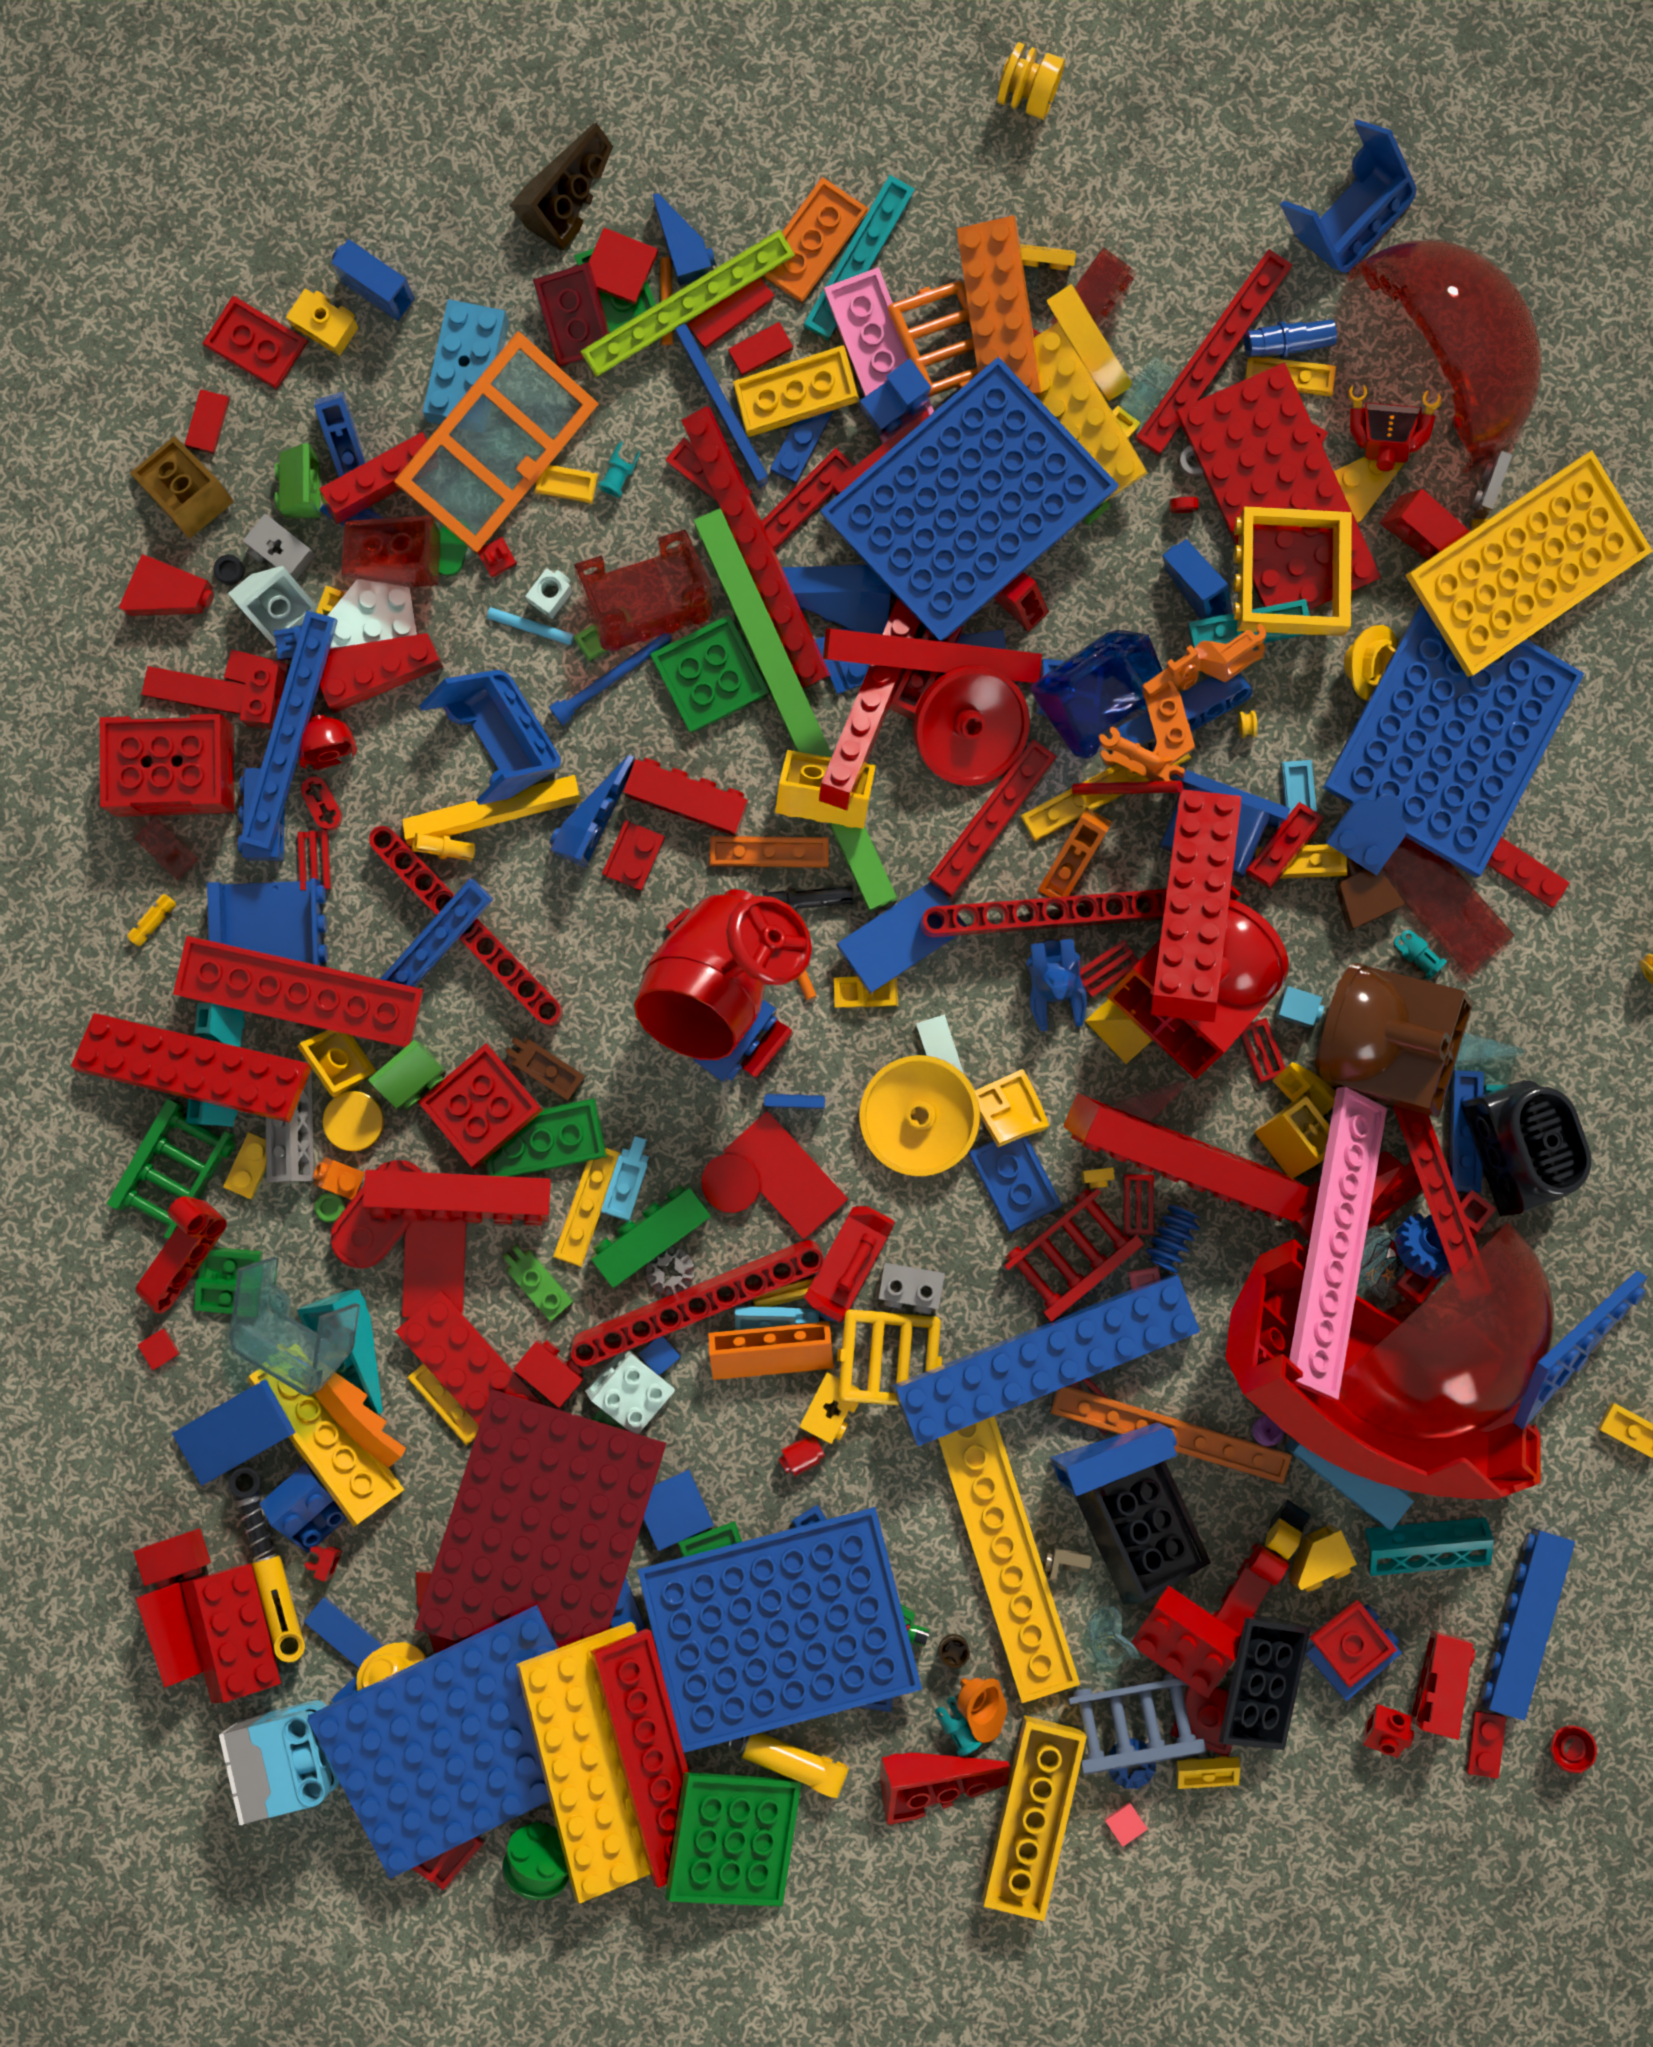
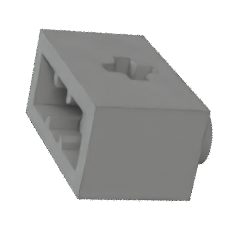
M266 514L261 517L243 539V542L249 548L246 553L255 561L261 564L265 560L272 566L271 569L283 566L295 581L316 557L309 547ZM275 547H277L278 549H282L283 551L279 555L276 552L274 553L272 550Z

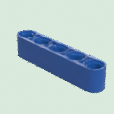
M1241 672L1227 682L1211 676L1180 693L1191 732L1243 704L1251 697L1253 689ZM1148 711L1117 728L1121 737L1135 744L1139 743L1141 747L1151 752L1154 751L1157 742Z

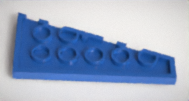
M1637 1270L1538 1361L1513 1420L1515 1425L1523 1430L1555 1392L1566 1384L1571 1374L1575 1370L1578 1372L1582 1369L1588 1360V1355L1617 1321H1620L1626 1315L1632 1304L1636 1306L1642 1300L1646 1292L1642 1288L1647 1276Z

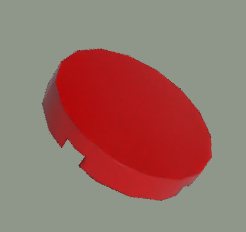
M726 1152L713 1158L706 1165L701 1177L702 1190L706 1200L714 1208L723 1212L737 1213L747 1209L757 1200L761 1191V1175L753 1164L754 1162L747 1156L733 1152Z

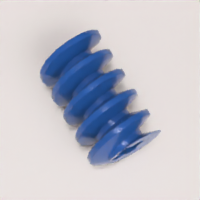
M1169 1204L1167 1209L1173 1216L1164 1215L1162 1217V1220L1168 1226L1157 1227L1156 1230L1162 1235V1238L1152 1237L1151 1241L1157 1248H1147L1146 1252L1151 1257V1259H1148L1149 1261L1178 1274L1179 1271L1173 1265V1262H1184V1259L1178 1252H1189L1190 1249L1183 1242L1184 1240H1195L1189 1233V1230H1199L1200 1227L1194 1220L1195 1218H1202L1177 1205Z

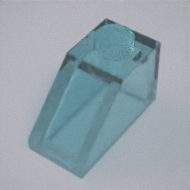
M1154 357L1136 376L1120 405L1126 408L1127 412L1133 417L1145 420L1159 403L1179 372L1157 357Z

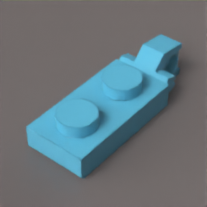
M634 1136L631 1149L623 1148L621 1155L618 1156L601 1213L625 1221L631 1220L648 1167L649 1156L643 1155L647 1139Z
M735 1306V1330L819 1322V1311L813 1309Z

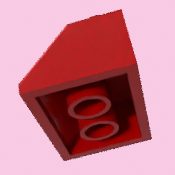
M186 1579L152 1590L136 1598L164 1688L203 1672L181 1584Z

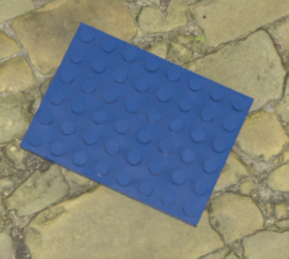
M997 357L822 508L820 515L935 640L943 642L1118 490L1119 485L1012 370Z
M1420 601L1395 648V652L1386 665L1377 686L1374 688L1322 788L1350 805L1361 797H1370L1374 800L1385 794L1397 797L1403 807L1401 818L1406 825L1405 837L1477 878L1484 871L1584 673L1525 639L1475 675L1467 677Z
M876 1507L637 1569L666 1689L684 1753L922 1690Z
M538 1605L308 1715V1722L389 1879L550 1801L516 1668L517 1663L558 1649Z

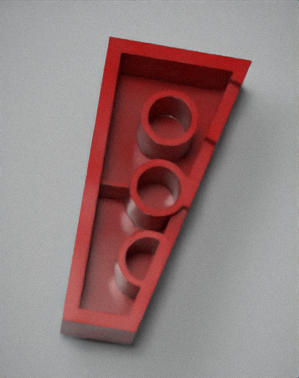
M1423 489L1399 496L1379 522L1380 525L1428 560L1470 532Z

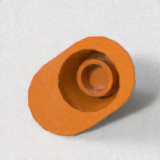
M963 1678L960 1680L961 1691L957 1698V1708L968 1721L975 1739L982 1743L991 1742L1001 1733L1008 1711L1001 1685L995 1678L986 1680L981 1678H973L971 1680Z

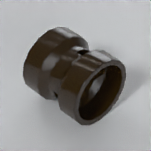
M955 1633L948 1634L942 1638L938 1650L943 1664L954 1669L965 1665L970 1656L969 1646L965 1638Z

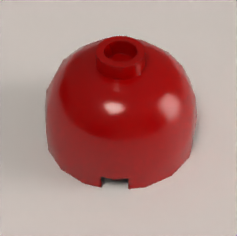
M325 715L314 716L309 720L302 736L298 757L299 764L305 769V764H310L313 770H322L343 763L336 758L348 755L349 753H352V757L356 755L358 748L355 738L343 721L326 717Z

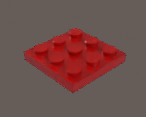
M487 1043L418 1101L474 1170L543 1111L541 1106Z

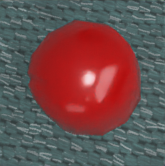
M1568 1725L1558 1729L1551 1737L1549 1752L1552 1761L1561 1770L1568 1773H1582L1589 1769L1596 1761L1598 1748L1594 1737L1585 1728ZM1574 1739L1566 1754L1564 1751L1566 1741Z

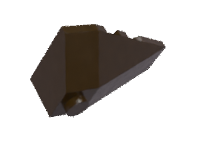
M593 123L536 175L509 205L528 230L559 250H564L581 229L584 220L578 217L583 203L591 204L593 195L589 193L590 185L593 179L601 178L613 145L599 125Z

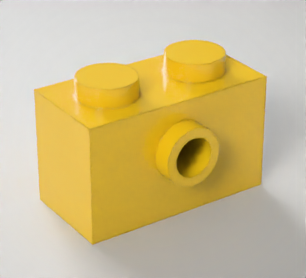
M305 288L287 314V321L294 329L340 356L359 328L354 319L355 315L343 306L336 308L331 305L330 299L321 292L315 291V293H312Z

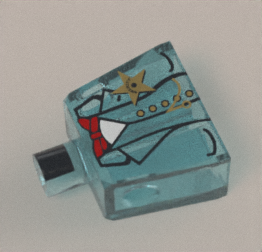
M1401 1224L1390 1234L1385 1229L1377 1226L1371 1227L1366 1231L1358 1281L1371 1295L1380 1299L1387 1295L1407 1268L1396 1251L1397 1243L1394 1242V1239L1398 1236L1396 1230Z

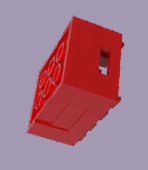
M221 714L190 715V718L132 719L130 716L99 717L101 808L116 817L235 813L234 725ZM176 756H181L183 759V763L179 767H175L172 764V760ZM151 757L152 765L148 768L143 767V759Z

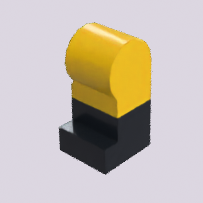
M1287 1499L1270 1521L1265 1546L1279 1553L1285 1560H1288L1296 1551L1301 1541L1304 1526L1308 1523L1311 1514Z

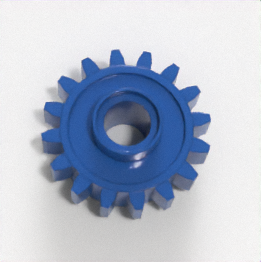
M1420 1213L1414 1218L1409 1216L1396 1230L1398 1236L1394 1239V1242L1397 1243L1396 1251L1400 1259L1411 1271L1425 1278L1433 1276L1435 1279H1438L1441 1275L1445 1277L1451 1272L1432 1216L1428 1215L1425 1219Z

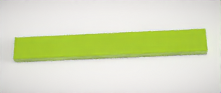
M779 229L584 348L580 353L596 378L672 332L675 328L685 324L794 257L795 254Z

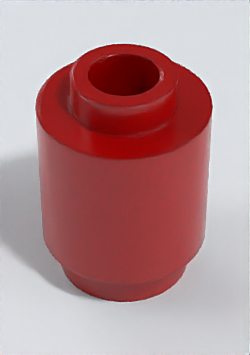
M814 1435L810 1438L805 1436L781 1449L783 1456L779 1457V1460L787 1474L793 1472L796 1477L820 1464L819 1460L826 1456Z

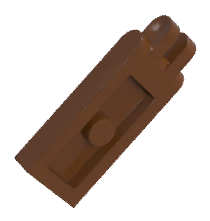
M514 1037L511 1042L521 1049L517 1053L507 1047L505 1052L514 1058L511 1064L570 1101L586 1076L530 1039L523 1043Z

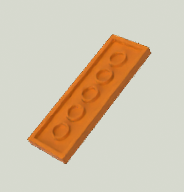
M1012 215L957 228L978 374L999 357L1035 396L1042 394L1016 217Z

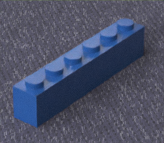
M1532 1528L1531 1534H1526L1522 1545L1523 1551H1526L1523 1563H1518L1514 1573V1580L1518 1581L1514 1593L1510 1592L1506 1601V1610L1509 1611L1506 1623L1502 1622L1498 1629L1497 1639L1501 1640L1498 1652L1492 1653L1489 1662V1669L1492 1670L1490 1681H1486L1481 1690V1699L1484 1700L1483 1706L1487 1709L1525 1721L1575 1541Z

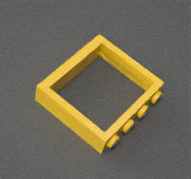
M1261 507L1243 508L1240 516L1236 517L1234 535H1239L1238 545H1235L1233 561L1238 564V574H1235L1233 579V592H1238V602H1235L1233 605L1234 620H1237V631L1250 630L1257 632V625L1261 624L1267 633L1345 636L1351 627L1352 512ZM1253 524L1333 528L1332 617L1252 613Z

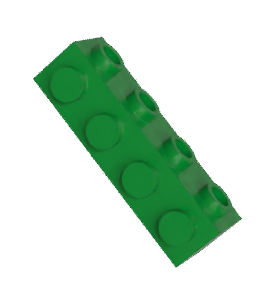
M689 1183L683 1187L681 1184H678L667 1192L666 1196L668 1198L659 1205L657 1202L650 1204L641 1212L644 1216L635 1222L632 1220L627 1221L617 1229L618 1235L611 1240L604 1238L592 1248L594 1252L591 1254V1260L612 1288L616 1287L711 1217L709 1210Z

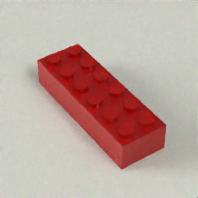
M365 1170L363 1208L375 1219H390V1214H398L402 1216L403 1220L419 1221L421 1216H432L433 1221L451 1222V1217H461L464 1219V1223L479 1224L482 1223V1219H493L494 1224L512 1225V1220H524V1225L543 1226V1221L549 1222L551 1179Z

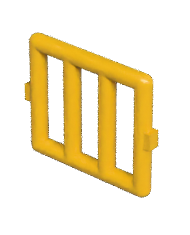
M847 1310L844 1318L842 1349L838 1348L837 1361H841L839 1399L843 1402L899 1405L894 1393L879 1392L884 1326H900L897 1384L909 1379L913 1327L928 1328L925 1372L942 1366V1357L938 1356L940 1319L936 1316ZM856 1322L872 1323L867 1391L851 1390Z

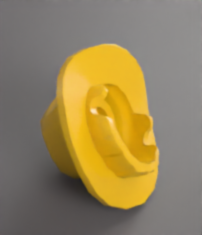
M1385 625L1370 626L1361 632L1354 644L1350 645L1345 653V674L1351 679L1352 686L1357 695L1366 701L1369 700L1398 645L1395 633Z
M406 1642L391 1643L377 1649L363 1661L359 1668L356 1682L357 1691L426 1659L425 1654L417 1646Z

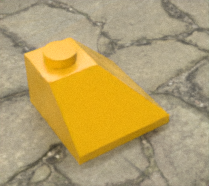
M1109 999L1085 1020L1125 1064L1152 1041L1142 1029Z

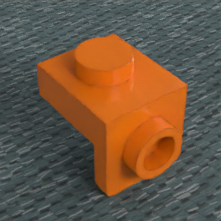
M324 1157L323 1161L319 1162L315 1167L313 1185L352 1200L357 1194L365 1172Z

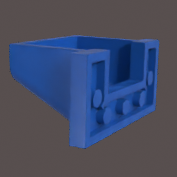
M1186 769L1184 778L1177 774L1169 777L1172 781H1182L1183 790L1242 796L1232 875L1243 879L1266 825L1277 829L1287 819L1290 808ZM1180 793L1159 848L1170 852L1173 849Z

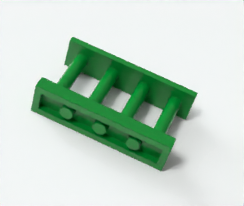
M168 1098L106 1203L116 1210H124L126 1206L128 1208L133 1206L169 1227L163 1236L167 1239L171 1237L178 1225L168 1217V1212L138 1196L139 1192L136 1191V1188L141 1180H149L178 1198L188 1196L199 1199L222 1158H228L236 1146V1143L233 1141L236 1135L232 1132L224 1131L220 1138L198 1124H187V1118L181 1112L184 1105ZM178 1127L214 1148L206 1164L169 1143V1139L166 1137L171 1128L176 1129ZM163 1153L199 1174L191 1190L154 1170V1166L151 1163L156 1154L161 1155Z

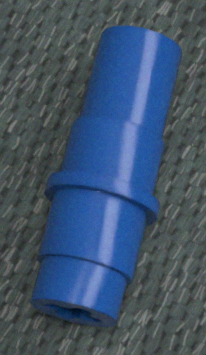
M1332 319L1290 324L1282 321L1278 322L1275 326L1249 330L1244 334L1245 353L1248 358L1259 356L1263 358L1277 355L1285 358L1292 353L1335 346L1337 341L1336 325Z

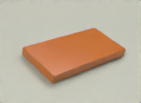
M821 177L782 231L795 256L762 277L803 304L858 229L869 208Z

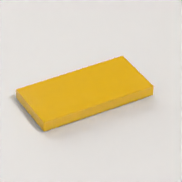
M844 345L732 381L748 438L860 402Z

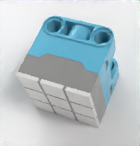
M314 1700L243 1718L219 1734L239 1825L315 1807L329 1795V1792L333 1791L340 1784L308 1722V1715L314 1713L308 1711V1709L318 1711L327 1706L324 1702ZM331 1773H332L333 1776H334V1782H333L332 1784H331V1782H332Z

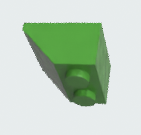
M303 443L279 453V463L275 464V477L279 481V492L275 493V506L277 510H280L284 518H320V459L309 443Z
M413 1040L368 1080L396 1109L402 1110L405 1107L407 1110H410L421 1099L419 1094L426 1088L431 1091L444 1079L442 1075L446 1070L424 1044Z

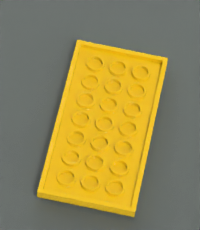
M1591 450L1405 576L1467 677H1470L1653 552L1593 450Z
M632 1622L622 1624L516 1664L574 1898L579 1904L650 1875L590 1653L594 1649L637 1633L635 1624Z

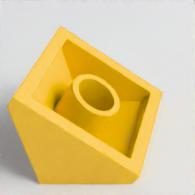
M326 1030L301 1042L297 1046L329 1094L334 1097L348 1092L376 1072L354 1037L349 1034Z

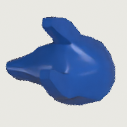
M1048 939L1042 943L1031 944L1032 954L1026 962L1031 981L1029 1002L1031 1012L1041 1031L1048 1030V1002H1061L1065 1000L1070 1002L1075 1026H1082L1087 1000L1086 990L1080 978V955L1075 952L1074 940L1064 939L1059 942L1056 939Z

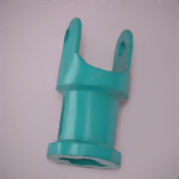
M623 441L617 444L608 462L609 469L603 481H599L597 484L601 491L617 498H621L623 493L621 489L627 476L632 475L641 452L638 451L631 464L623 461L618 455Z
M1411 930L1403 931L1401 937L1398 935L1394 939V945L1402 953V956L1409 963L1413 962L1426 974L1425 978L1427 980H1430L1447 962L1444 958L1440 959L1427 947L1428 943ZM1406 935H1410L1411 939H1407ZM1400 939H1401L1402 942L1404 943L1403 945H1400V944H1399V940H1400Z
M949 1697L946 1702L953 1712V1717L951 1718L943 1707L936 1708L935 1715L945 1734H949L958 1749L957 1754L959 1757H962L981 1746L982 1742L975 1739L968 1721L959 1712L957 1699Z

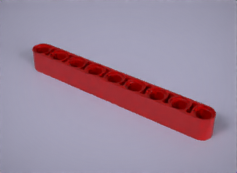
M378 826L371 831L369 844L372 849L437 915L440 912L439 903L444 898L452 899L455 894L392 829L386 826ZM386 834L391 835L390 845L386 848H379V838ZM407 855L411 856L412 863L410 867L404 870L399 869L398 862L400 858ZM424 877H431L432 886L430 889L421 891L419 889V881ZM477 918L473 922V929L469 933L462 934L459 939L538 1021L547 1026L559 1023L563 1017V1008L560 1003ZM486 940L493 941L494 950L492 953L482 955L480 953L482 942ZM508 961L513 962L515 965L513 974L506 977L502 976L500 972L502 964ZM526 983H533L535 985V993L530 998H524L521 995V988ZM547 1004H553L556 1007L555 1016L548 1020L543 1019L541 1015L542 1008Z
M1167 889L934 906L923 914L920 919V928L928 937H946L1163 920ZM1143 899L1148 903V913H1141L1137 910L1136 900ZM1107 902H1115L1119 906L1118 915L1108 913L1106 910ZM1077 904L1088 906L1090 910L1089 917L1084 918L1078 915L1076 911ZM1047 907H1057L1060 911V919L1052 920L1049 918L1046 912ZM1017 909H1027L1031 914V920L1029 922L1020 921L1017 917ZM991 910L997 911L1001 915V923L997 925L990 923L987 919V912ZM967 913L971 917L972 924L968 927L961 926L957 921V914ZM930 915L938 916L942 921V927L939 929L929 927L927 917Z
M804 1240L679 1291L675 1295L667 1296L575 1335L571 1341L572 1360L575 1364L582 1367L591 1366L812 1275L823 1266L824 1258L822 1251L816 1242ZM808 1251H813L817 1254L816 1258L811 1262L801 1260L803 1254ZM778 1263L789 1265L787 1271L782 1274L775 1273L773 1269ZM755 1274L761 1277L756 1285L745 1283L746 1278L750 1275ZM723 1286H729L733 1289L732 1293L726 1297L719 1296L717 1291ZM694 1298H702L705 1301L700 1308H692L689 1305L690 1301ZM671 1309L676 1311L677 1315L673 1319L666 1320L661 1317L662 1312ZM638 1321H645L649 1326L644 1331H636L633 1325ZM613 1332L619 1334L621 1338L617 1342L610 1343L605 1340V1336ZM583 1344L593 1348L588 1354H580L576 1349Z

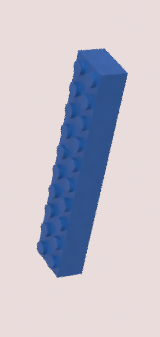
M1168 1274L894 1384L892 1389L913 1443L921 1446L1200 1332L1179 1276Z

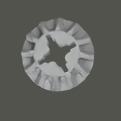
M669 1247L647 1263L646 1276L651 1287L659 1293L675 1295L677 1292L687 1289L694 1277V1264L685 1251L676 1247ZM675 1258L674 1269L683 1275L682 1277L679 1275L671 1276L670 1280L665 1284L666 1273L657 1267L658 1265L662 1267L669 1266L670 1262Z

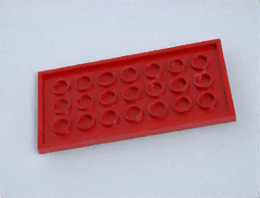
M1285 362L1184 406L1175 412L1235 545H1238L1239 535H1234L1236 517L1240 516L1244 507L1352 512ZM1353 513L1351 525V592L1381 578ZM1253 524L1252 584L1263 607L1306 599L1308 611L1332 601L1333 528Z

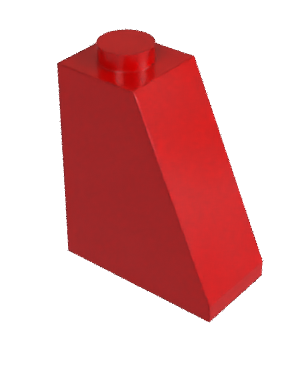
M142 554L118 608L129 616L202 614L204 607L209 608L214 599L213 586L203 578Z
M1024 572L994 597L1028 633L1049 613L1037 583Z

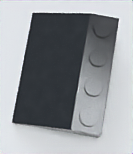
M1165 1461L1075 1496L1124 1605L1144 1602L1165 1590L1168 1585L1172 1586L1211 1564Z
M1268 1616L1245 1617L1219 1743L1285 1750L1311 1628L1281 1618Z

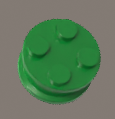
M534 1822L521 1827L511 1836L507 1846V1853L502 1863V1875L508 1887L519 1896L530 1900H547L560 1894L566 1887L569 1874L557 1828Z

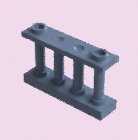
M1171 1673L1164 1675V1681L1093 1694L1091 1689L1074 1691V1697L1068 1699L1069 1707L1079 1705L1084 1733L1087 1736L1088 1754H1085L1086 1760H1082L1080 1764L1082 1775L1204 1754L1206 1752L1204 1739L1196 1740L1195 1735H1192L1181 1687L1187 1686V1684ZM1165 1689L1170 1690L1179 1733L1176 1744L1165 1745V1741L1161 1740L1151 1692ZM1139 1694L1149 1743H1146L1147 1749L1135 1751L1134 1746L1130 1744L1121 1697ZM1109 1700L1119 1747L1116 1749V1755L1105 1756L1104 1751H1100L1091 1706L1093 1702Z

